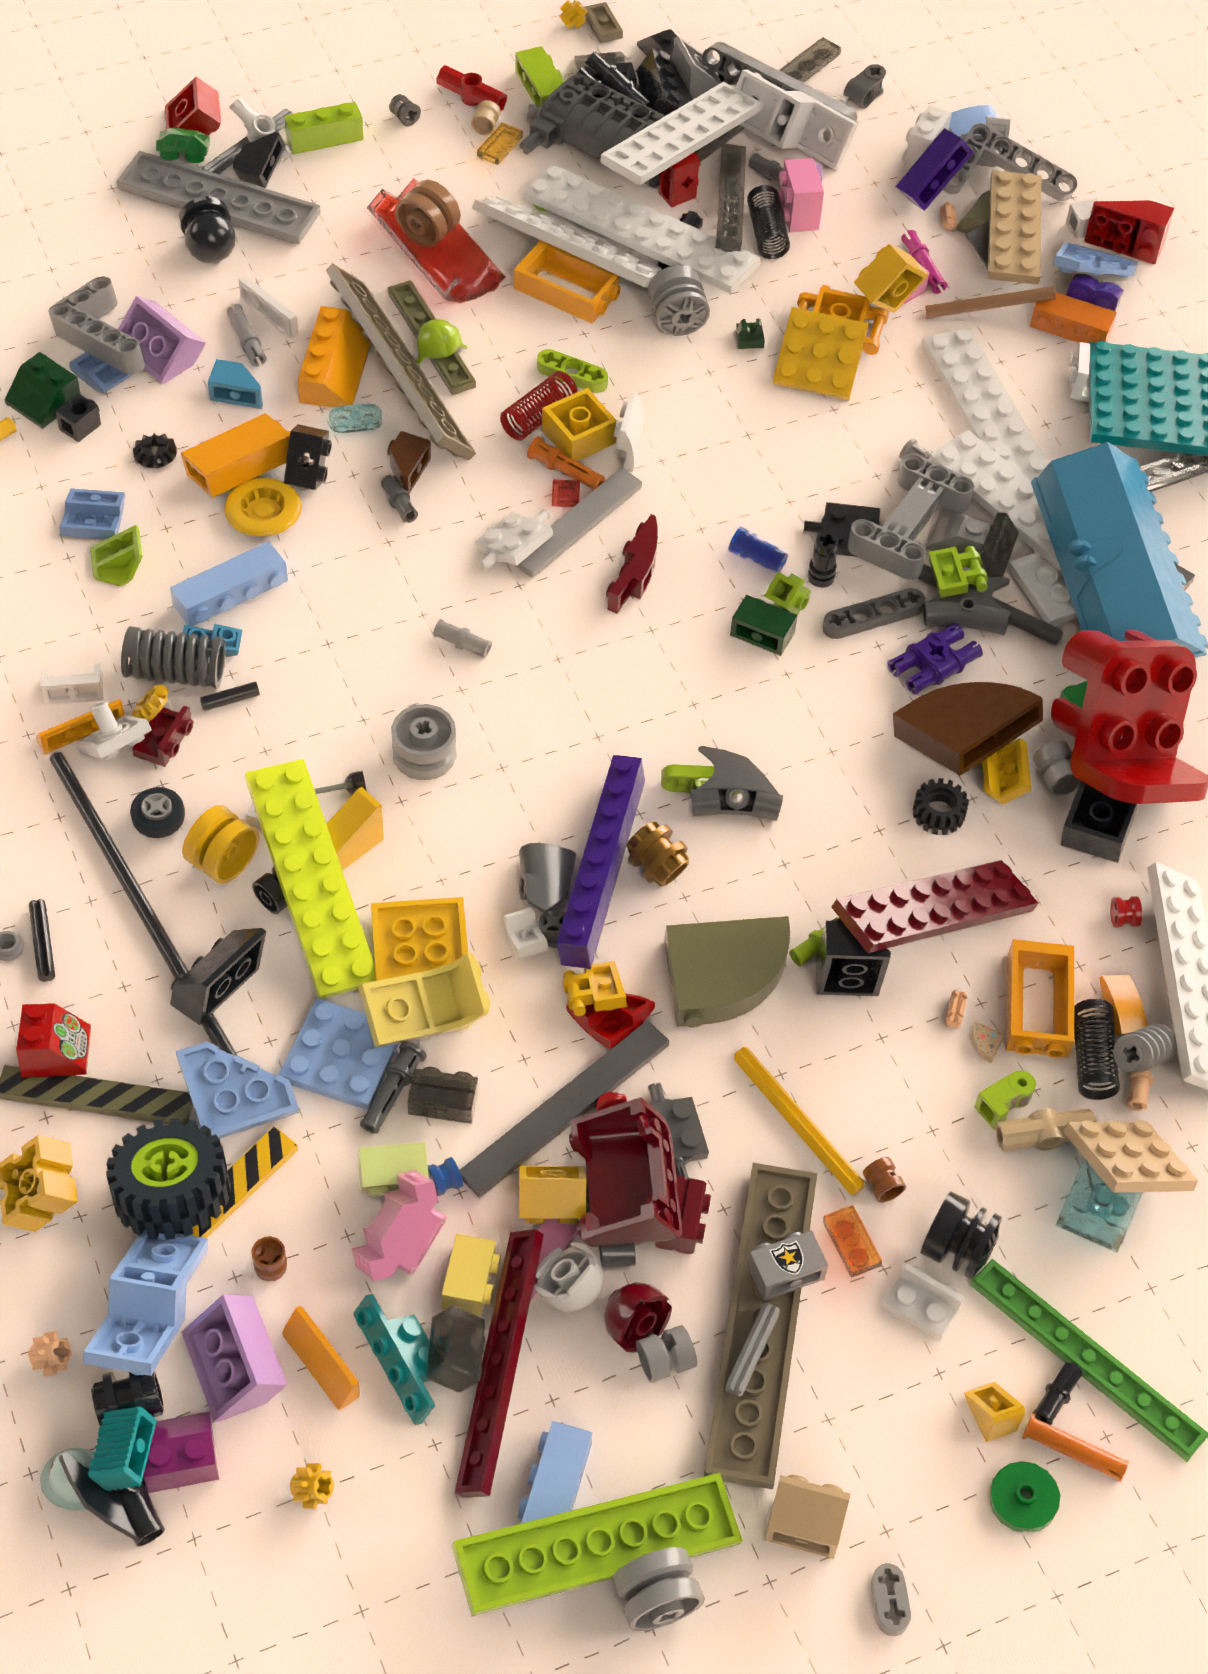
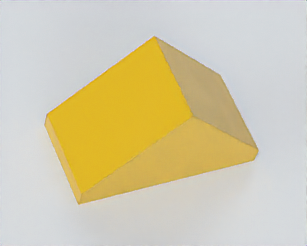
M996 1382L964 1392L965 1399L986 1442L1018 1430L1025 1414L1024 1405Z

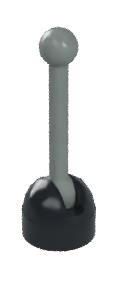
M363 770L350 773L345 778L344 783L315 788L316 794L346 789L349 794L353 795L360 787L367 791Z

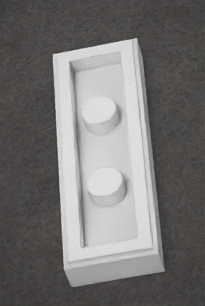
M246 275L239 279L240 299L289 338L292 339L299 335L297 315Z

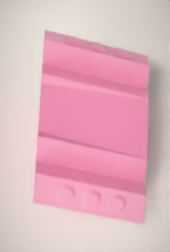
M416 1170L396 1174L400 1190L384 1193L385 1202L371 1225L363 1228L366 1245L351 1248L356 1268L372 1281L392 1277L397 1267L407 1274L413 1275L447 1219L446 1215L433 1208L438 1201L434 1181Z

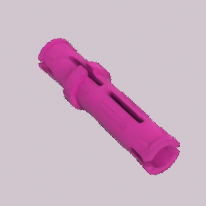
M908 230L907 233L911 239H908L904 233L901 236L902 242L909 250V254L929 271L928 284L934 294L942 293L938 284L945 291L948 286L947 282L938 271L929 256V249L925 244L921 243L916 231Z

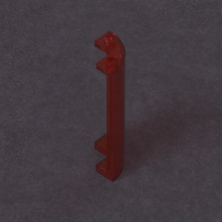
M415 178L409 182L398 197L382 188L366 207L444 300L462 303L477 299L488 292L495 291L506 278L460 223L434 247L428 248L418 245L402 231L396 220L395 206L420 182Z

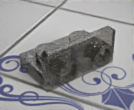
M1007 513L996 514L994 522L990 526L986 544L981 551V568L986 571L987 577L1004 576L1019 534Z

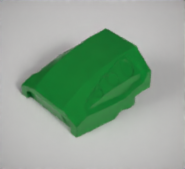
M169 128L161 131L159 139L156 140V151H160L159 156L164 160H177L180 157V153H185L186 161L201 163L205 160L210 147V137L198 130Z

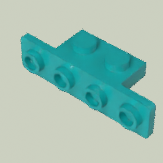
M373 1294L365 1295L353 1312L357 1325L365 1335L374 1355L380 1362L413 1424H422L435 1407V1403L423 1382L441 1378L446 1369L415 1314L387 1320Z

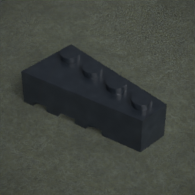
M652 48L637 68L636 74L642 95L650 100L646 106L666 116L692 101L693 97L672 58L666 52H658Z

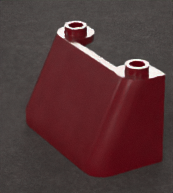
M642 1097L572 1119V1133L569 1134V1142L573 1151L578 1152L586 1161L590 1212L581 1215L580 1222L577 1224L580 1239L591 1247L668 1241L682 1235V1220L671 1131L665 1118Z

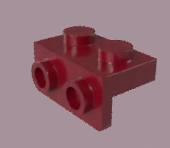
M184 705L180 712L163 707L149 721L152 731L146 733L144 740L135 744L132 748L133 756L166 767L171 757L174 758L177 755L184 736H188L192 731L194 721L191 719L190 707Z

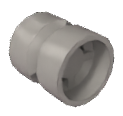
M1063 740L1045 744L1033 756V761L1039 773L1044 774L1043 780L1049 792L1054 796H1063L1075 791L1081 782L1071 771L1070 763L1073 752L1068 743Z
M683 1325L663 1331L661 1338L654 1334L636 1341L638 1357L650 1383L670 1377L671 1370L681 1373L697 1367L698 1362L695 1348L688 1331Z

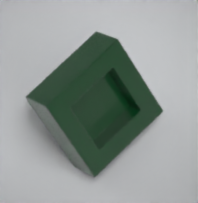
M756 318L754 323H746V319L736 323L735 331L738 349L764 348L765 338L760 318Z

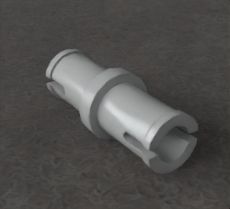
M442 619L438 620L433 631V636L455 644V648L459 650L464 648L483 658L487 657L492 647V641L470 633V629L466 627L461 629Z

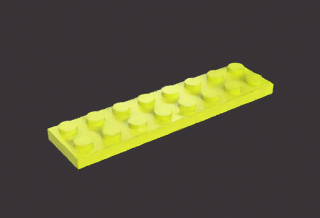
M300 759L245 772L244 778L317 997L325 999L355 991L363 983L376 981L375 964L305 760Z

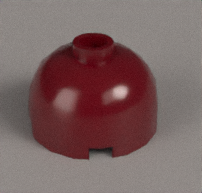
M640 1282L627 1284L615 1290L608 1299L604 1313V1324L608 1334L624 1351L637 1352L636 1341L649 1337L652 1333L659 1337L667 1326L672 1313V1306L667 1302L669 1298L651 1284Z

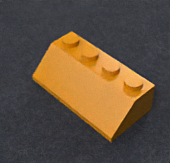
M320 307L298 377L299 403L352 410L371 342L362 334L364 329L351 317L352 313L347 309Z

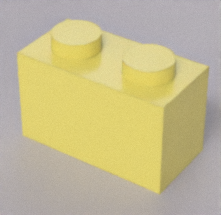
M456 1234L441 1294L442 1309L482 1316L484 1304L490 1305L492 1301L494 1285L489 1284L491 1274L497 1275L500 1266L501 1255L496 1254V1241Z

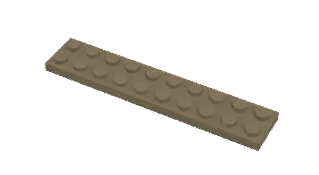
M332 263L326 269L327 274L331 278V286L342 295L340 300L353 312L351 317L364 329L362 334L375 346L373 351L386 363L384 368L397 380L395 383L396 387L407 396V404L420 416L418 421L431 433V441L439 448H447L455 457L460 455L470 460L476 454L475 450L365 282Z
M754 1162L752 1164L704 1476L720 1473L723 1481L773 1490L802 1288L763 1301L747 1265L750 1252L756 1246L762 1243L774 1244L780 1242L794 1232H801L803 1234L810 1231L818 1173ZM770 1303L780 1309L779 1317L743 1395L736 1397L726 1391V1383L763 1304Z

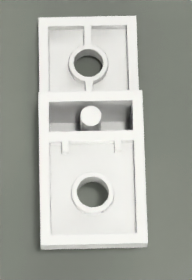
M742 70L735 88L751 97H756L758 101L762 102V107L759 113L739 125L782 149L797 148L834 170L840 169L858 123L801 91H785L749 70ZM826 129L831 132V140L828 143L823 139V133Z

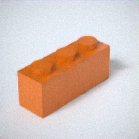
M1055 292L1056 299L1037 302L1034 307L1030 327L1078 343L1083 342L1087 344L1089 342L1097 343L1098 341L1107 342L1117 314L1116 311Z

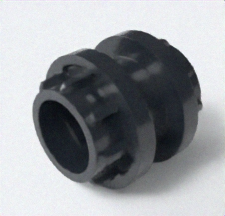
M155 1371L151 1376L134 1375L129 1372L128 1378L117 1381L113 1372L103 1374V1381L94 1383L93 1388H91L93 1405L100 1426L103 1425V1413L108 1411L141 1406L154 1418L163 1414L164 1402Z

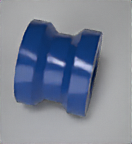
M452 1156L446 1158L440 1165H428L429 1179L434 1181L438 1197L444 1195L448 1189L454 1188L457 1190L463 1187L461 1173Z

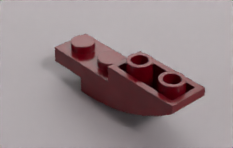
M650 514L645 523L641 522L633 540L626 542L622 551V555L625 556L624 565L616 582L612 581L607 588V610L618 614L630 595L641 599L651 581L656 563L658 543L657 519L653 514Z

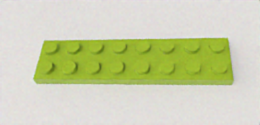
M716 1473L455 1540L451 1547L471 1617L613 1579V1575L630 1561L657 1550L681 1547L687 1550L689 1557L692 1558L737 1546L743 1540L721 1474Z

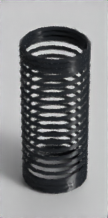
M770 185L757 186L749 192L747 203L758 252L763 258L778 259L784 256L790 249V240L779 193L776 188ZM767 191H768V192H772V193H762V194L757 195L758 193H761V192H767ZM768 194H769V195H773V196H763V197H760V198L756 199L757 197L762 196V195H768ZM763 201H774V202H764V203H762V204H759V203H761V202H763ZM775 242H778V243L772 244V245L764 244V243H775ZM775 245H779V246L774 247V248L764 247V246H775ZM780 248V249L775 250V251H768V250H770V249ZM782 250L781 252H778V253H776V254H768V253H774V252H777V251Z
M1086 999L1074 1006V1039L1076 1045L1078 1091L1080 1095L1092 1100L1108 1099L1120 1091L1118 1066L1114 1060L1113 1051H1110L1114 1049L1116 1043L1113 1006L1102 999ZM1090 1008H1102L1109 1011L1091 1010L1077 1015L1079 1012ZM1090 1013H1103V1014H1105V1015H1091V1016H1087V1017H1082L1083 1015L1090 1014ZM1086 1034H1100V1035H1090V1036H1086ZM1106 1082H1111L1110 1084L1100 1085V1086H1099V1085H1090V1084H1088V1083H1106ZM1114 1084L1116 1085L1108 1090H1090L1083 1087L1085 1085L1091 1088H1106Z

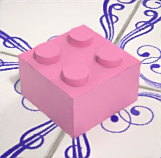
M814 158L784 160L783 171L779 172L781 190H778L789 232L819 230L824 189Z

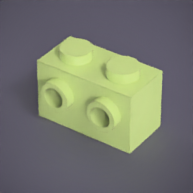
M425 1142L360 1147L358 1150L360 1191L369 1192L370 1197L384 1196V1193L389 1192L388 1190L399 1189L396 1176L399 1173L416 1170L429 1178Z

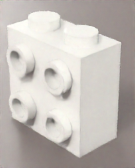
M928 105L924 113H919L915 126L910 127L906 134L905 141L908 142V146L902 156V160L905 161L903 172L907 173L944 128L949 130L951 112Z

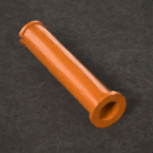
M1032 1413L1022 1439L1025 1440L1028 1437L1113 1477L1119 1482L1122 1481L1129 1461L1123 1460L1035 1418L1036 1414Z

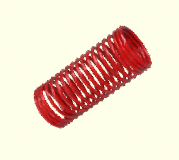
M556 371L501 412V425L511 438L522 441L542 425L540 413L542 414L543 407L567 397L564 389L555 380L564 386L569 396L571 395L566 385L555 377L565 381L572 394L578 392L576 383L567 373ZM507 413L509 414V418H510V420H511L513 426H514L520 433H522L523 435H520L519 433H517V432L513 429V427L511 426V424H510V422H509V420H508ZM511 415L514 417V420H515L516 423L522 428L523 431H521V430L516 426V424L514 423V421H513Z

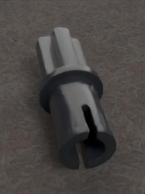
M1066 1362L1053 1383L1046 1385V1394L1032 1412L1036 1414V1419L1052 1425L1062 1406L1070 1402V1393L1083 1374L1082 1369L1077 1364Z

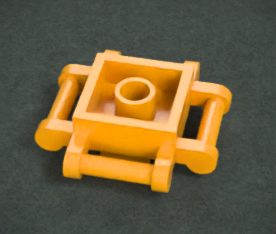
M822 285L818 295L808 292L799 294L797 305L800 309L808 310L810 307H814V312L865 323L867 319L873 320L870 336L865 338L863 350L868 355H876L878 353L882 328L887 323L889 313L885 309L871 306L872 303L866 296L830 289L831 286Z

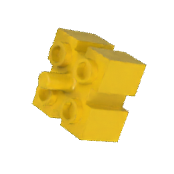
M41 1135L35 1136L21 1147L22 1155L12 1153L0 1162V1189L5 1190V1197L0 1200L3 1225L36 1232L52 1221L55 1213L61 1214L78 1202L75 1178L68 1176L73 1167L70 1143Z

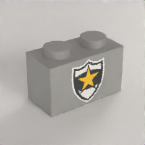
M811 1230L803 1234L801 1232H794L786 1236L782 1241L774 1244L762 1243L756 1246L750 1252L747 1267L762 1300L766 1301L825 1280L828 1263Z

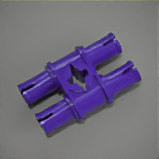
M953 623L938 633L931 632L927 634L926 638L916 644L908 645L904 653L887 662L889 671L895 677L900 676L912 667H917L921 671L906 679L908 690L914 689L912 691L913 695L918 694L931 685H941L945 679L955 673L963 672L965 665L982 657L983 650L980 644L975 646L977 642L974 640L957 651L950 647V645L964 639V631L961 626L958 627L959 624Z

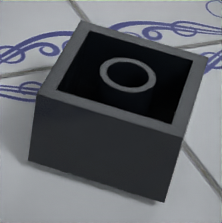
M1081 781L1063 826L1060 845L1118 863L1136 816L1138 804L1113 799Z

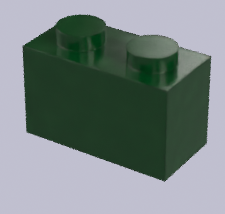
M746 594L732 617L730 636L782 656L795 634L798 615Z

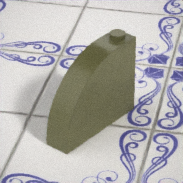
M789 917L666 925L664 944L677 1027L687 1026L695 1028L704 1024L732 1020L760 1005L776 988L785 969L790 944Z

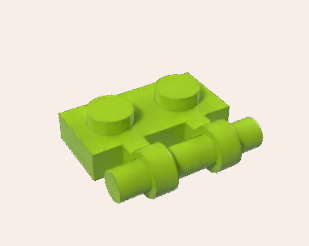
M974 546L966 547L965 553L958 554L956 547L928 552L929 562L941 598L968 593V584L976 586L979 592L987 590L986 582L988 577L986 571L981 568L982 559ZM963 567H967L970 570L964 571Z

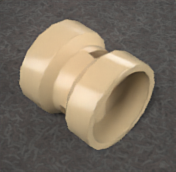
M488 100L480 102L471 120L472 129L480 135L492 134L501 115L499 106Z

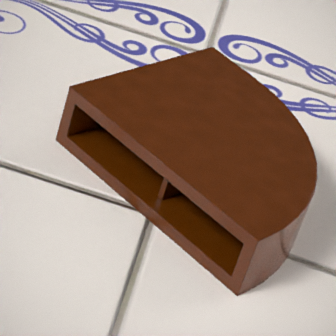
M969 682L942 687L916 698L893 713L894 737L961 776L1042 722L1043 698L1020 687L994 682Z

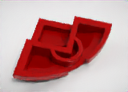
M625 993L627 1007L616 1008L611 1011H595L593 1004L586 1005V1013L580 1017L574 1015V1012L569 1009L568 1004L566 1005V1010L584 1031L610 1050L644 1023L654 1010L655 1002L641 996Z

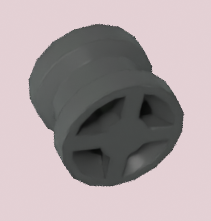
M550 909L542 913L538 920L539 929L547 939L548 947L557 948V939L565 916V912L560 909Z

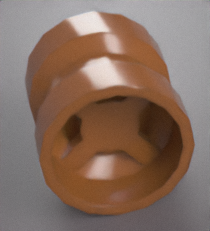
M883 1157L873 1161L862 1172L866 1181L873 1185V1194L880 1203L895 1199L907 1187L902 1177L896 1175V1166L890 1157Z
M267 1236L258 1239L251 1250L254 1271L264 1281H276L287 1270L285 1246L276 1237Z

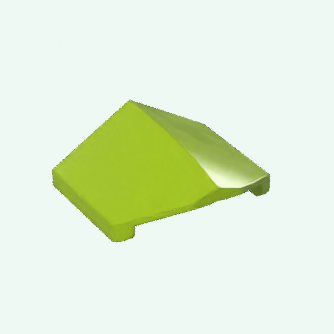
M137 525L90 547L93 578L116 586L126 585L133 580L143 558L140 530Z

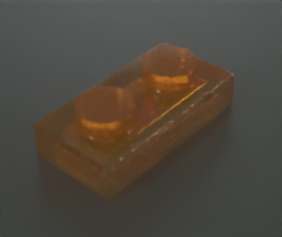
M854 1205L823 1216L822 1222L851 1278L881 1267L882 1259Z

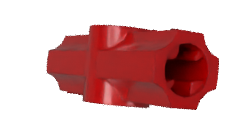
M444 65L440 68L436 77V84L461 95V101L465 105L476 106L480 102L488 100L496 103L501 111L504 110L508 98L507 94L484 84L481 75L478 73L469 72L463 74Z

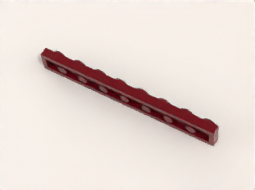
M537 1229L510 1232L454 1492L462 1498L488 1497L491 1494L544 1234Z

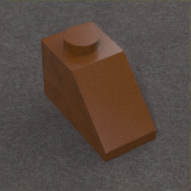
M400 431L396 439L391 440L389 443L387 454L390 456V468L393 474L397 477L401 487L407 490L409 494L431 460V440Z

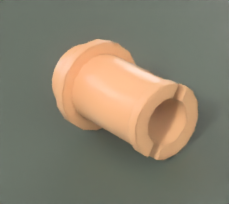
M1150 1070L1143 1072L1132 1071L1128 1076V1080L1131 1083L1126 1105L1132 1110L1143 1111V1109H1147L1149 1088L1153 1085L1154 1078Z

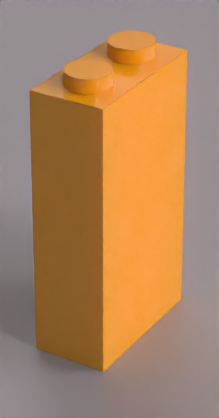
M264 413L181 452L186 474L208 495L214 498L285 464L291 431H287L278 420H273Z

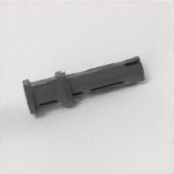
M404 1041L399 1046L400 1053L394 1063L389 1064L387 1067L385 1082L375 1096L363 1120L360 1121V1126L367 1132L378 1134L380 1127L403 1087L411 1084L414 1080V1071L420 1062L425 1061L427 1056L425 1051L418 1045Z

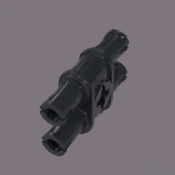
M596 51L585 61V64L601 77L599 83L609 88L612 87L613 90L645 106L650 102L649 99L634 87L635 84L632 80H628L616 69V65L607 63ZM583 67L576 73L594 79ZM598 94L594 95V97L596 98H602V96Z

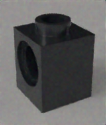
M79 393L55 411L59 430L78 443L101 425L100 409L96 402L85 398Z

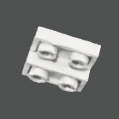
M631 392L628 402H622L619 417L623 418V421L617 420L614 437L618 438L616 449L622 450L620 457L625 458L623 469L633 472L644 435L645 416L639 397L636 393Z

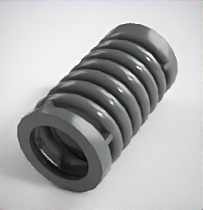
M129 626L124 635L121 651L122 676L128 678L133 674V677L138 680L142 678L148 681L156 679L158 682H165L167 680L171 684L178 682L181 685H186L189 683L191 686L200 685L204 688L212 686L214 689H219L226 660L225 638L216 636L213 639L210 638L209 641L207 635H202L199 640L198 635L193 633L189 637L185 632H181L177 636L174 631H169L166 634L164 630L159 629L155 633L152 628L142 630L140 627ZM210 655V663L207 669L208 658Z

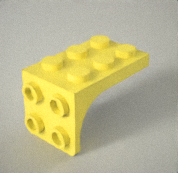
M473 953L465 954L452 963L432 970L363 983L358 987L375 1048L467 1029L489 1013L490 998L488 993L484 991L481 981V967L478 961L475 960Z

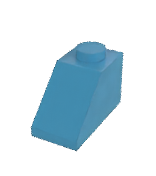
M216 359L208 379L210 401L262 409L261 386L242 363Z

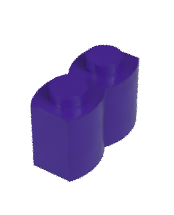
M1075 274L1069 284L1066 296L1116 311L1124 290L1117 284L1099 282L1096 278L1087 274Z

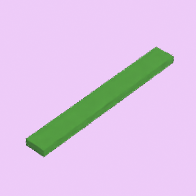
M991 1259L972 1279L970 1284L972 1288L1063 1362L1077 1364L1082 1369V1377L1186 1462L1191 1459L1208 1438L1206 1430L994 1259Z

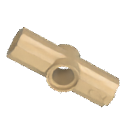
M1046 1108L1033 1112L1027 1118L997 1122L995 1126L998 1147L1002 1151L1035 1146L1038 1150L1049 1151L1060 1147L1064 1142L1070 1141L1064 1134L1068 1122H1083L1086 1120L1097 1122L1094 1111H1091L1090 1108L1056 1113L1054 1109Z

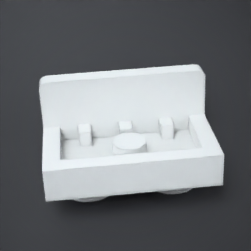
M1083 342L1079 343L1077 352L1072 351L1069 360V367L1071 369L1068 382H1070V398L1080 402H1089L1090 344Z

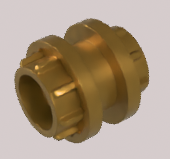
M649 822L630 838L626 845L627 851L630 853L628 861L634 867L643 864L647 868L643 877L648 883L655 881L659 886H666L674 881L689 865V857L686 854L688 847L683 841L673 844L669 840L673 830L668 825L660 826L657 822Z

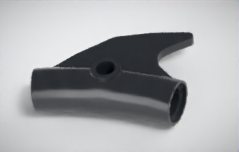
M62 1452L59 1456V1461L70 1485L82 1505L88 1511L112 1528L132 1538L137 1547L154 1541L164 1533L165 1528L151 1501L144 1478H142L140 1487L135 1486L134 1488L129 1487L128 1489H117V1491L111 1489V1491H107L89 1478V1468L83 1466L69 1453Z

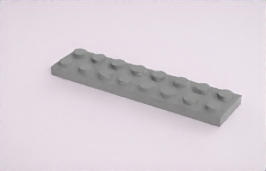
M140 150L116 181L117 189L181 209L193 199L195 203L206 200V196L218 198L226 204L231 216V224L295 244L301 243L321 213L320 205L173 160H164L160 156Z

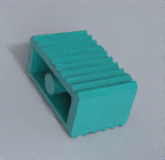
M141 1406L103 1413L104 1419H102L103 1425L98 1429L97 1445H95L96 1451L93 1452L94 1457L89 1464V1478L107 1491H111V1489L117 1491V1489L134 1488L135 1486L140 1487L157 1419Z

